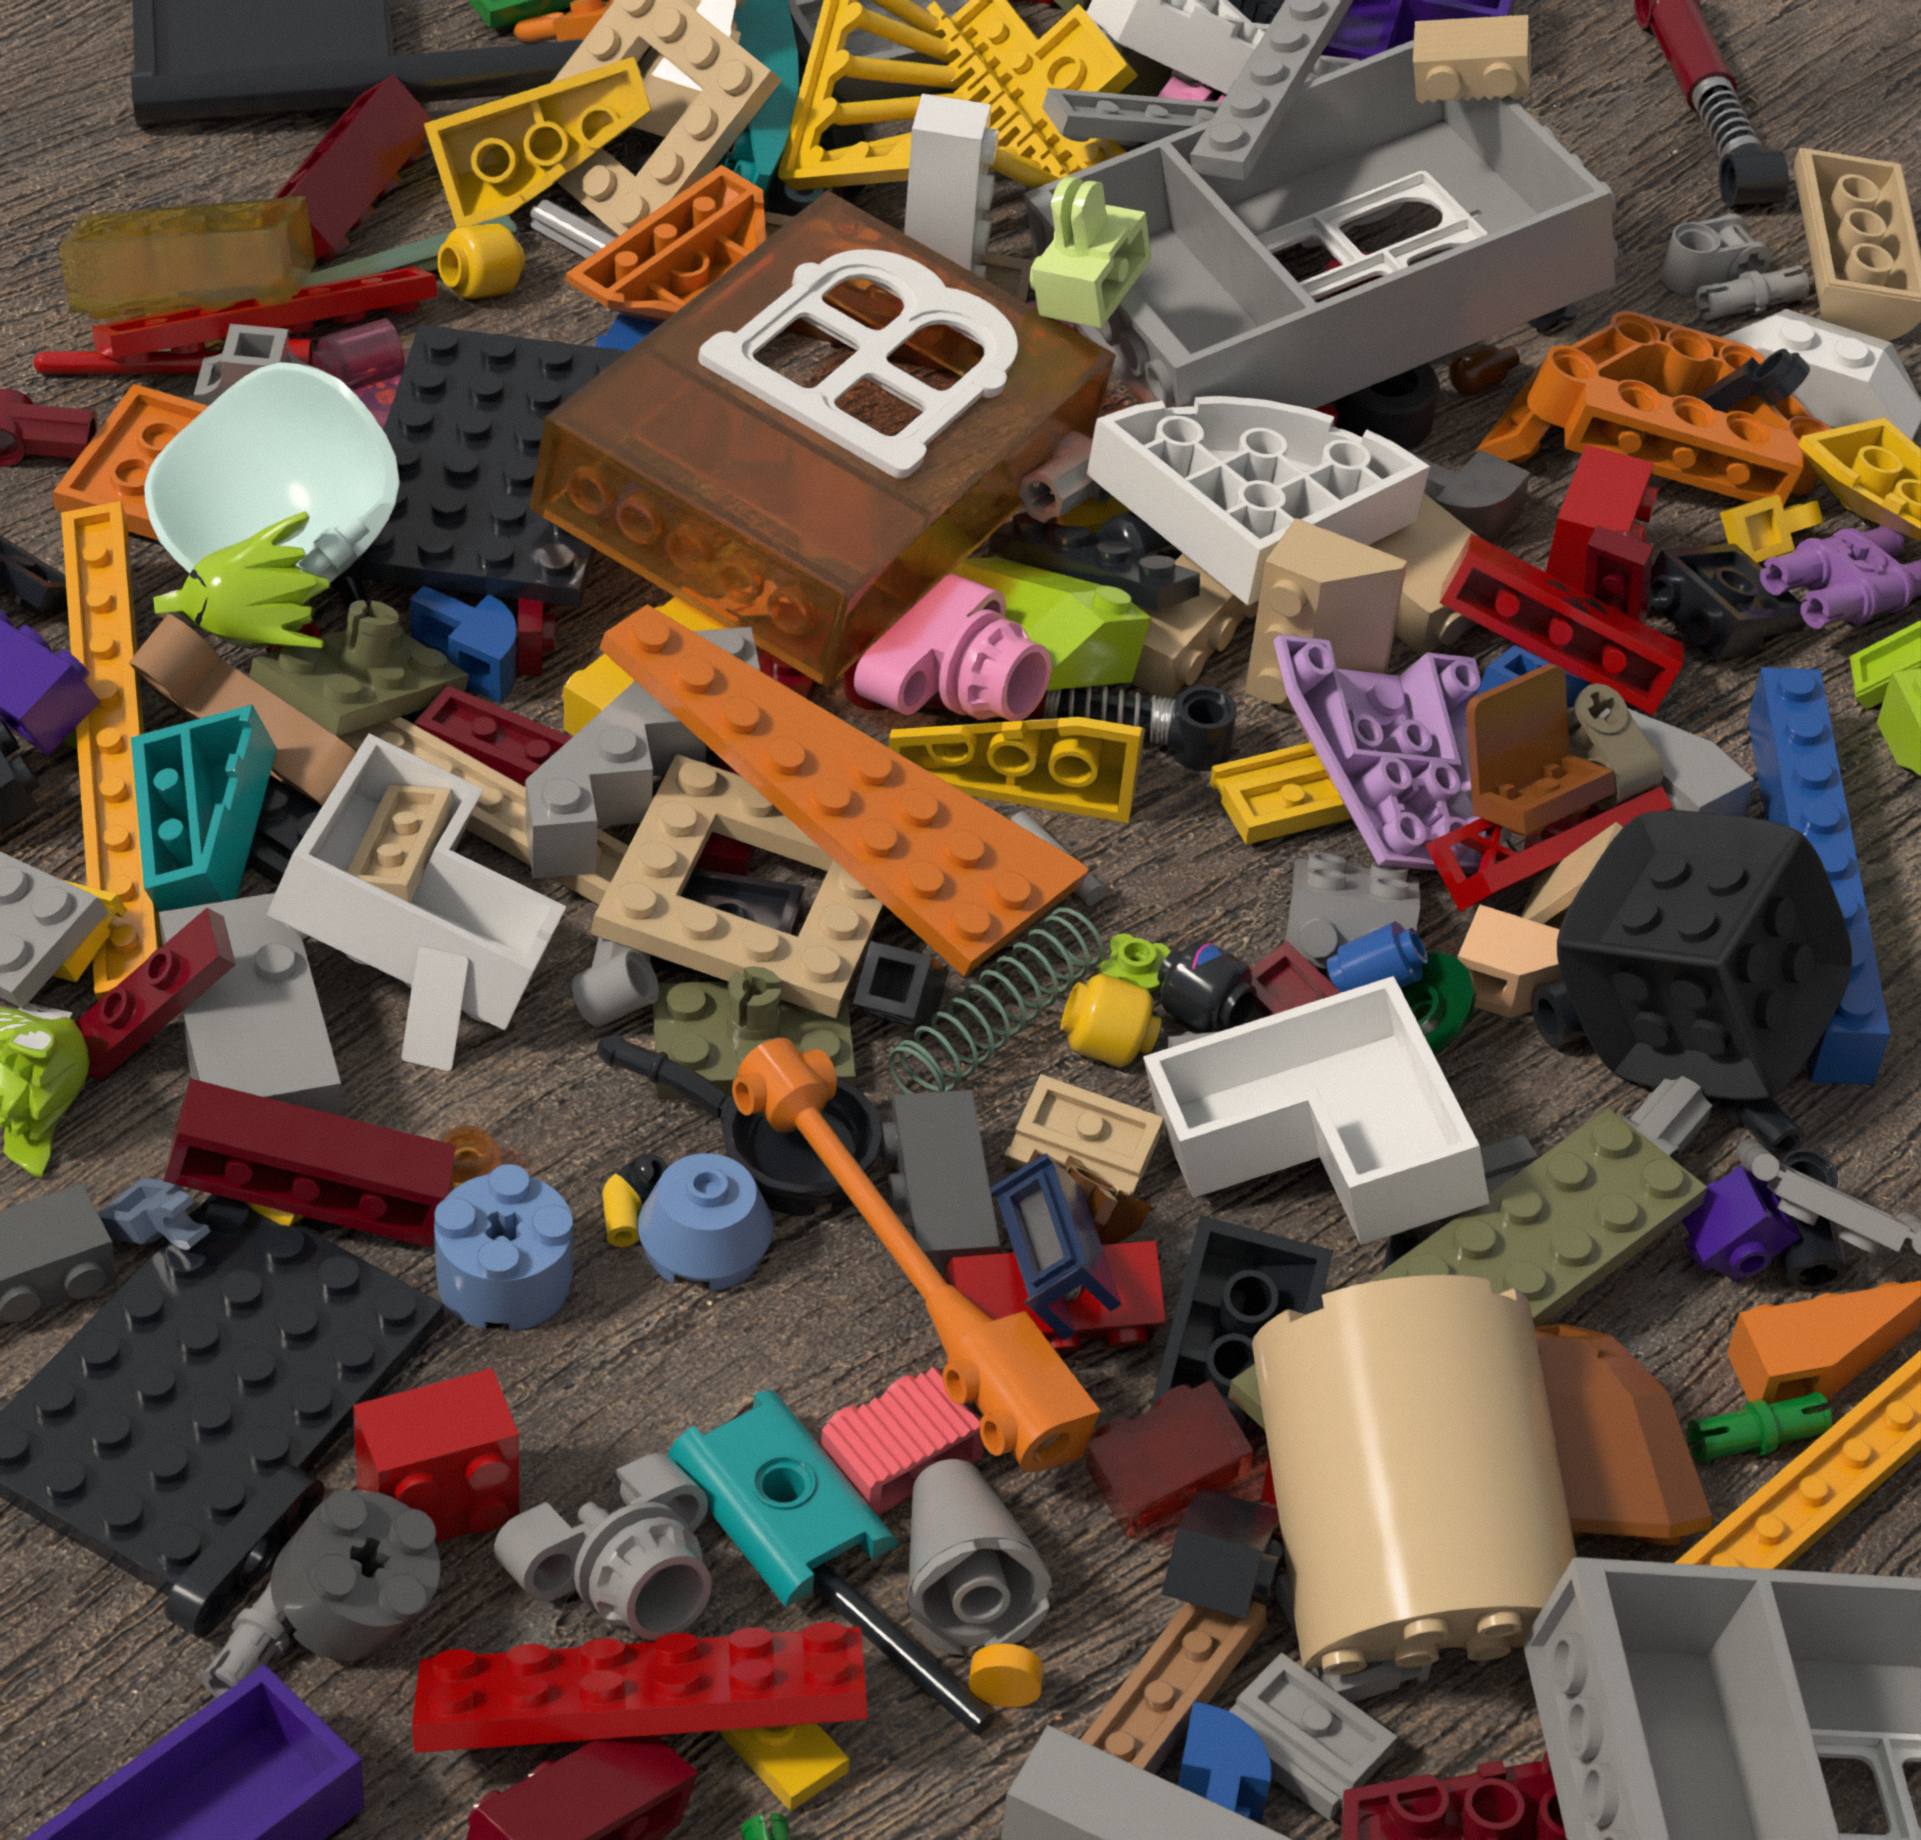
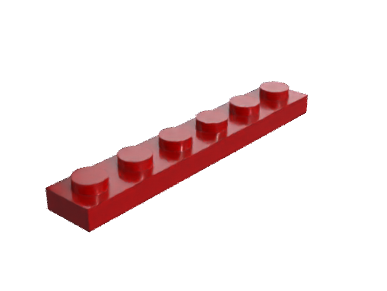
M413 266L93 326L95 350L112 359H116L117 364H137L150 360V352L171 348V352L174 354H187L204 350L206 348L205 341L225 338L226 341L230 324L270 328L279 327L281 329H288V333H298L313 329V321L332 317L333 322L336 323L356 322L367 318L366 311L385 307L386 312L390 313L409 312L419 308L420 300L438 297L436 278L434 274Z

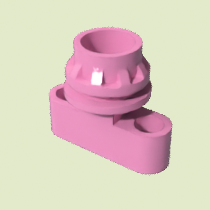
M950 574L944 577L863 654L855 671L854 687L858 695L904 715H911L918 711L939 691L945 707L957 714L969 715L975 719L985 721L998 717L1010 721H1021L1036 709L1045 694L1050 679L1051 658L1044 646L1031 641L1027 631L1020 624L1005 618L1006 599L1001 592L959 575Z

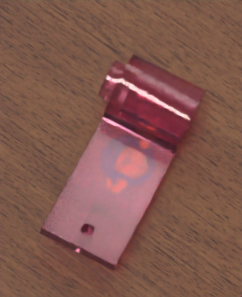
M384 318L319 338L318 350L312 353L313 366L319 367L320 370L340 379L359 397L383 430L405 367L401 341L392 323Z

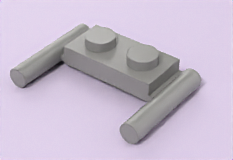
M1745 1139L1738 1144L1736 1149L1738 1160L1758 1179L1770 1180L1767 1187L1776 1195L1782 1197L1777 1207L1781 1211L1813 1226L1819 1215L1843 1226L1839 1234L1841 1239L1875 1255L1881 1244L1899 1252L1904 1242L1921 1255V1220L1913 1214L1903 1212L1894 1217L1778 1162L1768 1150L1754 1139Z

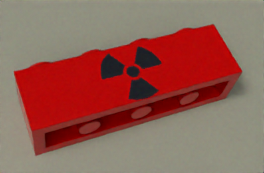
M1472 533L1442 584L1440 604L1592 684L1598 683L1611 687L1618 692L1624 701L1651 715L1655 713L1683 665V644Z

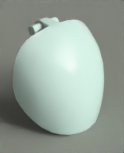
M279 362L260 367L244 376L178 433L158 454L150 466L144 490L150 523L160 543L189 573L205 556L246 540L264 528L306 511L310 518L305 530L297 537L280 546L303 548L306 557L296 565L313 575L327 578L330 583L347 570L377 538L389 520L395 506L400 482L396 456L386 434L369 409L340 379L320 369L301 364Z

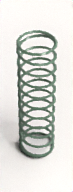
M1070 908L1054 910L1050 916L1044 919L1043 930L1033 929L1029 931L1027 937L1028 944L1019 942L1013 945L1012 957L1002 956L998 958L995 965L996 971L985 970L981 972L980 985L969 984L965 986L963 992L964 999L953 998L949 1000L947 1005L948 1013L939 1011L934 1013L931 1018L932 1028L927 1026L916 1028L914 1035L916 1042L904 1040L899 1043V1046L891 1049L889 1055L890 1071L902 1091L906 1094L913 1093L900 1079L894 1067V1058L897 1053L905 1070L915 1081L936 1092L953 1091L958 1088L961 1078H967L974 1074L978 1064H983L990 1060L994 1050H999L1006 1046L1010 1036H1015L1022 1032L1026 1022H1031L1038 1018L1042 1008H1047L1054 1004L1058 994L1069 991L1074 981L1085 977L1090 967L1101 963L1104 957L1103 941L1092 922L1083 914ZM1070 913L1078 917L1090 928L1099 945L1097 958L1090 961L1086 942L1080 932L1070 922L1058 915ZM1055 921L1064 924L1074 933L1082 946L1085 960L1076 957L1064 946L1055 930ZM1049 923H1050V929H1051V933H1052V934H1050L1049 931H1048V925H1049ZM1037 934L1045 936L1051 948L1066 960L1069 976L1054 971L1048 959L1038 949L1033 947V936ZM1018 949H1028L1035 961L1045 971L1050 973L1053 989L1045 988L1037 983L1029 969L1017 960L1016 954ZM1007 961L1014 964L1019 974L1027 983L1035 988L1037 1003L1024 999L1015 985L1002 975V963ZM1073 964L1083 967L1081 972L1074 975ZM987 976L997 977L1004 989L1013 998L1018 1000L1021 1017L1007 1012L998 998L986 989L985 978ZM1057 978L1066 980V985L1058 989ZM971 990H980L993 1008L1002 1014L1005 1031L991 1026L977 1007L970 1003L968 995ZM1041 991L1052 994L1050 999L1042 1003ZM961 1003L965 1005L971 1015L985 1027L989 1038V1045L974 1039L967 1028L954 1017L952 1011L954 1004ZM1025 1005L1036 1008L1034 1013L1026 1017ZM944 1017L950 1020L955 1029L968 1040L973 1053V1059L962 1056L954 1050L951 1043L938 1031L936 1025L938 1018ZM1008 1018L1020 1022L1018 1027L1010 1030ZM927 1031L935 1035L938 1042L952 1055L956 1065V1073L940 1066L931 1053L922 1046L920 1041V1034ZM992 1032L1003 1035L1002 1041L994 1044ZM908 1045L913 1046V1047H915L916 1049H918L920 1052H918V1051H916V1050H914V1049H912V1048H910V1047H906V1046H908ZM976 1046L987 1049L986 1055L978 1059ZM903 1052L915 1055L926 1064L934 1075L938 1087L929 1084L919 1077L909 1066ZM959 1060L970 1063V1068L961 1073ZM943 1074L954 1077V1082L945 1087Z

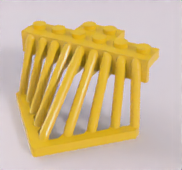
M824 0L791 120L789 135L779 165L778 177L792 190L908 181L912 132L870 142H859L853 146L825 151L821 146H818L821 134L832 124L844 126L915 119L921 96L838 103L834 98H831L836 81L846 76L853 79L958 89L954 93L938 94L935 96L991 104L990 128L999 130L994 164H988V169L999 172L1031 189H1035L1127 153L1121 144L1113 140L1090 138L1086 142H1076L1063 137L1042 109L1048 88L1119 94L1138 75L1079 3L1046 34L1038 39L1009 0H970L952 17L935 1L927 7L929 11L927 12L910 0H869L906 24L868 10L857 0ZM858 28L949 65L943 66L852 56L847 50H844L848 34Z

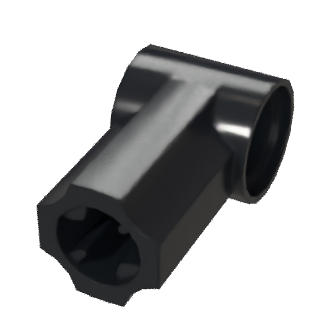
M1808 1149L1793 1150L1781 1162L1835 1189L1838 1185V1174L1834 1165L1825 1156L1816 1151ZM1790 1215L1801 1238L1781 1252L1787 1281L1793 1282L1796 1285L1797 1291L1819 1292L1827 1286L1841 1283L1849 1270L1842 1241L1839 1237L1838 1224L1819 1215L1813 1226Z

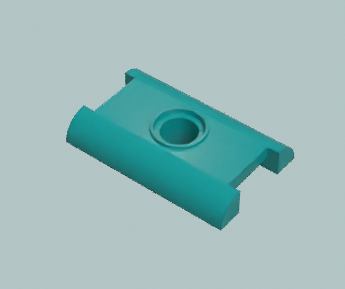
M773 1390L755 1393L752 1410L705 1435H702L695 1425L676 1439L667 1456L704 1491L708 1500L707 1509L785 1607L813 1593L814 1573L811 1571L812 1569L859 1544L868 1556L874 1560L899 1546V1542L781 1397Z

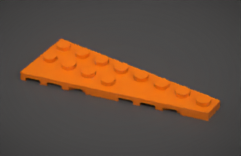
M648 604L604 633L599 647L601 651L964 977L1083 884L1089 869L1077 859Z

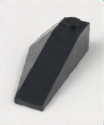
M1200 1215L1133 1472L1134 1477L1197 1493L1199 1487H1206L1251 1418L1228 1396L1231 1380L1255 1364L1252 1341L1255 1335L1268 1321L1287 1309L1305 1315L1319 1310L1334 1250Z

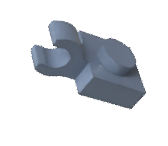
M140 1179L98 1212L111 1240L132 1242L139 1245L152 1243L165 1236L176 1247L182 1250H189L211 1231L207 1225L194 1222L185 1212L194 1201L185 1192L183 1186L166 1183L160 1179Z

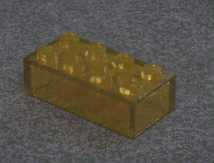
M306 196L82 214L58 247L70 314L89 312V317L93 319L116 317L124 312L123 309L145 308V312L148 314H162L176 311L182 304L201 303L203 309H224L235 305L236 300L258 298V303L261 305L286 303L292 300L293 295H298L316 262Z

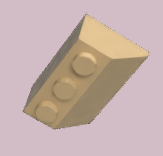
M1295 518L1265 560L1245 693L1294 712L1286 694L1273 642L1280 634L1330 640L1338 669L1387 674L1408 561Z

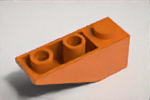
M1921 1280L1902 1284L1888 1282L1874 1289L1840 1295L1826 1293L1811 1300L1777 1306L1763 1304L1749 1311L1739 1312L1727 1355L1748 1401L1762 1399L1767 1404L1807 1396L1817 1391L1822 1393L1826 1400H1829L1918 1329L1921 1321Z

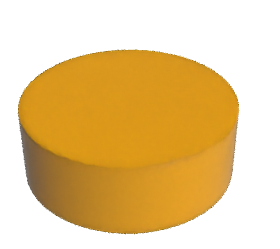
M1007 1643L989 1645L978 1650L971 1659L969 1689L978 1699L994 1706L1010 1708L1025 1706L1036 1701L1041 1695L1044 1665L1036 1654L1022 1646Z

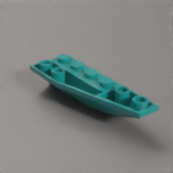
M746 0L741 8L735 9L733 20L737 23V31L741 32L739 45L782 79L720 160L721 165L763 189L764 198L772 183L789 135L799 88L798 50L788 0Z

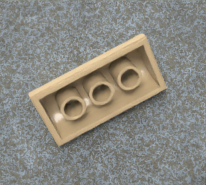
M1799 148L1794 162V174L1823 321L1885 341H1891L1905 335L1921 322V252L1902 165Z

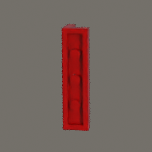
M1661 785L1608 811L1599 809L1591 804L1587 811L1571 814L1568 830L1564 832L1546 825L1542 832L1526 836L1524 849L1519 853L1499 845L1502 826L1482 818L1438 837L1425 846L1459 912L1547 871L1615 822L1624 827L1640 814L1665 811L1673 808ZM1487 830L1485 838L1478 835ZM1458 843L1482 853L1478 872L1467 879L1450 848Z

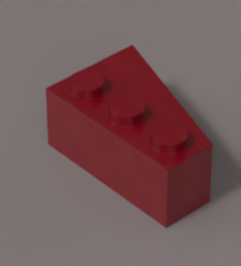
M657 1735L586 1740L580 1749L557 1762L547 1760L541 1763L525 1780L503 1792L495 1790L485 1795L474 1806L468 1817L467 1824L470 1828L466 1840H662L680 1825L698 1772Z

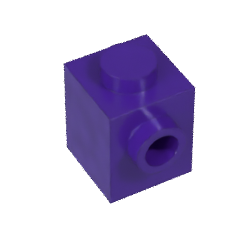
M1741 1165L1721 1180L1708 1184L1703 1204L1682 1220L1690 1235L1685 1239V1245L1697 1264L1706 1271L1715 1269L1737 1283L1746 1277L1763 1271L1770 1264L1772 1258L1801 1238L1790 1215L1777 1208L1781 1197L1767 1187V1181L1758 1179L1751 1171Z

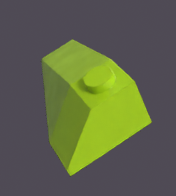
M999 557L950 560L947 569L949 575L956 574L1001 592L1006 599L1005 618L1020 624L1027 631L1031 641L1044 646L1048 650L1051 658V673L1046 691L1133 681L1152 618L1132 603L1130 595L1125 591Z

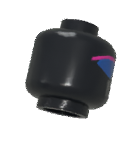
M1198 940L1189 944L1183 951L1179 949L1171 951L1161 964L1157 975L1158 982L1162 984L1160 1000L1163 1009L1171 1016L1200 1033L1221 1032L1225 1029L1240 1026L1249 1015L1257 995L1256 987L1252 985L1253 976L1249 965L1212 942Z

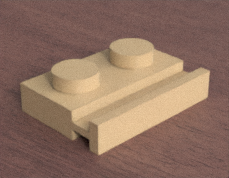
M1040 1074L1015 1129V1137L1004 1154L1005 1166L1015 1170L1021 1169L1026 1166L1035 1149L1044 1154L1047 1153L1063 1163L1071 1155L1081 1160L1091 1173L1117 1189V1193L1119 1190L1133 1195L1137 1185H1140L1163 1132L1164 1117Z

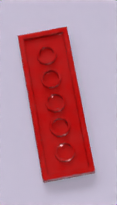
M820 1622L807 1626L803 1631L771 1633L767 1629L751 1627L739 1629L724 1637L697 1638L688 1633H672L658 1638L655 1642L623 1644V1642L616 1639L601 1638L591 1640L581 1647L549 1649L541 1644H523L510 1649L507 1653L475 1655L472 1651L464 1649L443 1651L433 1658L420 1659L412 1719L414 1753L868 1719L861 1626L845 1628L843 1625L834 1622Z

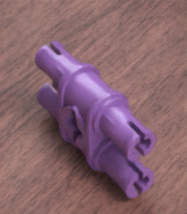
M1882 525L1865 532H1860L1854 528H1844L1835 532L1829 538L1822 540L1819 538L1806 539L1799 543L1792 553L1768 558L1763 564L1767 568L1761 569L1760 580L1767 592L1773 595H1780L1799 587L1809 589L1810 592L1804 597L1807 601L1801 604V615L1804 621L1812 628L1820 629L1828 624L1844 620L1854 624H1862L1872 619L1874 615L1882 612H1900L1907 608L1912 599L1921 596V559L1902 565L1896 561L1900 556L1898 551L1903 549L1904 538L1902 533Z

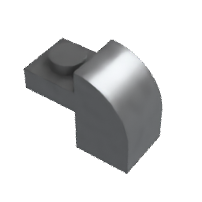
M1480 449L1458 474L1411 453L1430 466L1424 493L1480 538L1491 544L1497 542L1522 516L1531 472Z

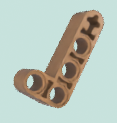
M167 614L129 661V665L163 701L190 721L253 704L277 747L270 774L323 807L357 753L337 736L224 661L197 632L171 614Z

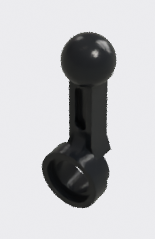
M1785 348L1774 352L1761 364L1752 357L1741 367L1695 396V398L1703 400L1714 410L1726 412L1750 395H1757L1767 406H1773L1786 399L1803 383L1809 374L1810 365L1797 352L1789 353Z

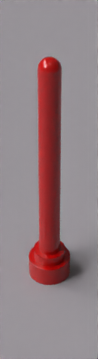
M289 339V346L293 354L300 361L313 366L311 339ZM43 351L34 357L33 366L40 374H199L204 357L216 356L223 353V351H199L187 354H174L171 351L150 352V360L137 364H117L116 359H112L99 351Z

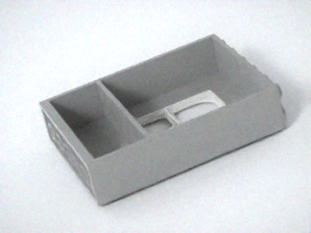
M1414 40L1302 83L1295 99L1245 181L1198 174L1195 170H1192L1190 154L1211 120L1065 176L1080 178L1083 182L1090 180L1101 182L1103 184L1106 205L1146 212L1152 256L1149 264L1102 328L1071 323L1140 404L1163 400L1166 408L1194 406L1195 397L1227 396L1264 399L1313 410L1616 286L1614 261L1618 259L1619 252L1613 236L1612 214L1616 212V201L1613 192L1605 182H1599L1584 167L1581 159L1576 154H1570L1555 139L1552 131L1547 126H1541L1527 112L1524 104L1517 98L1512 99L1510 96H1505L1503 99L1494 97L1489 100L1484 96L1480 101L1472 97L1469 101L1460 98L1457 102L1449 99L1446 103L1442 100L1432 103L1427 99L1423 104L1417 101L1413 67ZM1063 178L1024 193L1034 260L1038 256H1042L1054 240L1055 228L1051 200L1058 183ZM1403 202L1431 204L1440 210L1443 216L1442 222L1438 227L1369 255L1361 253L1339 229L1344 224ZM1307 239H1316L1342 264L1339 267L1298 283L1272 253ZM1452 248L1433 257H1430L1428 259L1408 266V264L1415 259H1418L1420 257H1423L1438 250ZM1383 275V277L1378 278L1376 280H1373L1371 282H1368L1366 284H1363L1361 286H1358L1356 288L1333 296L1319 303L1315 302L1316 299H1319L1321 297H1324L1326 295H1329L1331 293L1354 285L1373 276Z
M1578 1557L1572 1559L1522 1641L1567 1840H1921V1829L1916 1819L1902 1768L1904 1762H1921V1578ZM1818 1757L1859 1759L1871 1767L1888 1825V1833L1886 1835L1843 1834L1838 1832Z

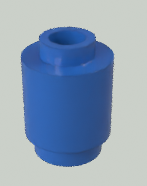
M1394 921L1339 946L1338 954L1327 959V969L1332 984L1341 993L1392 976L1395 977L1400 989L1422 979V965L1428 962V956L1418 933L1413 928L1405 930L1400 923Z

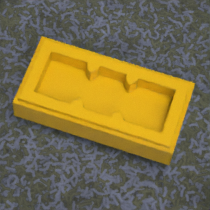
M817 1723L718 1730L721 1736L790 1812L849 1772L850 1758Z

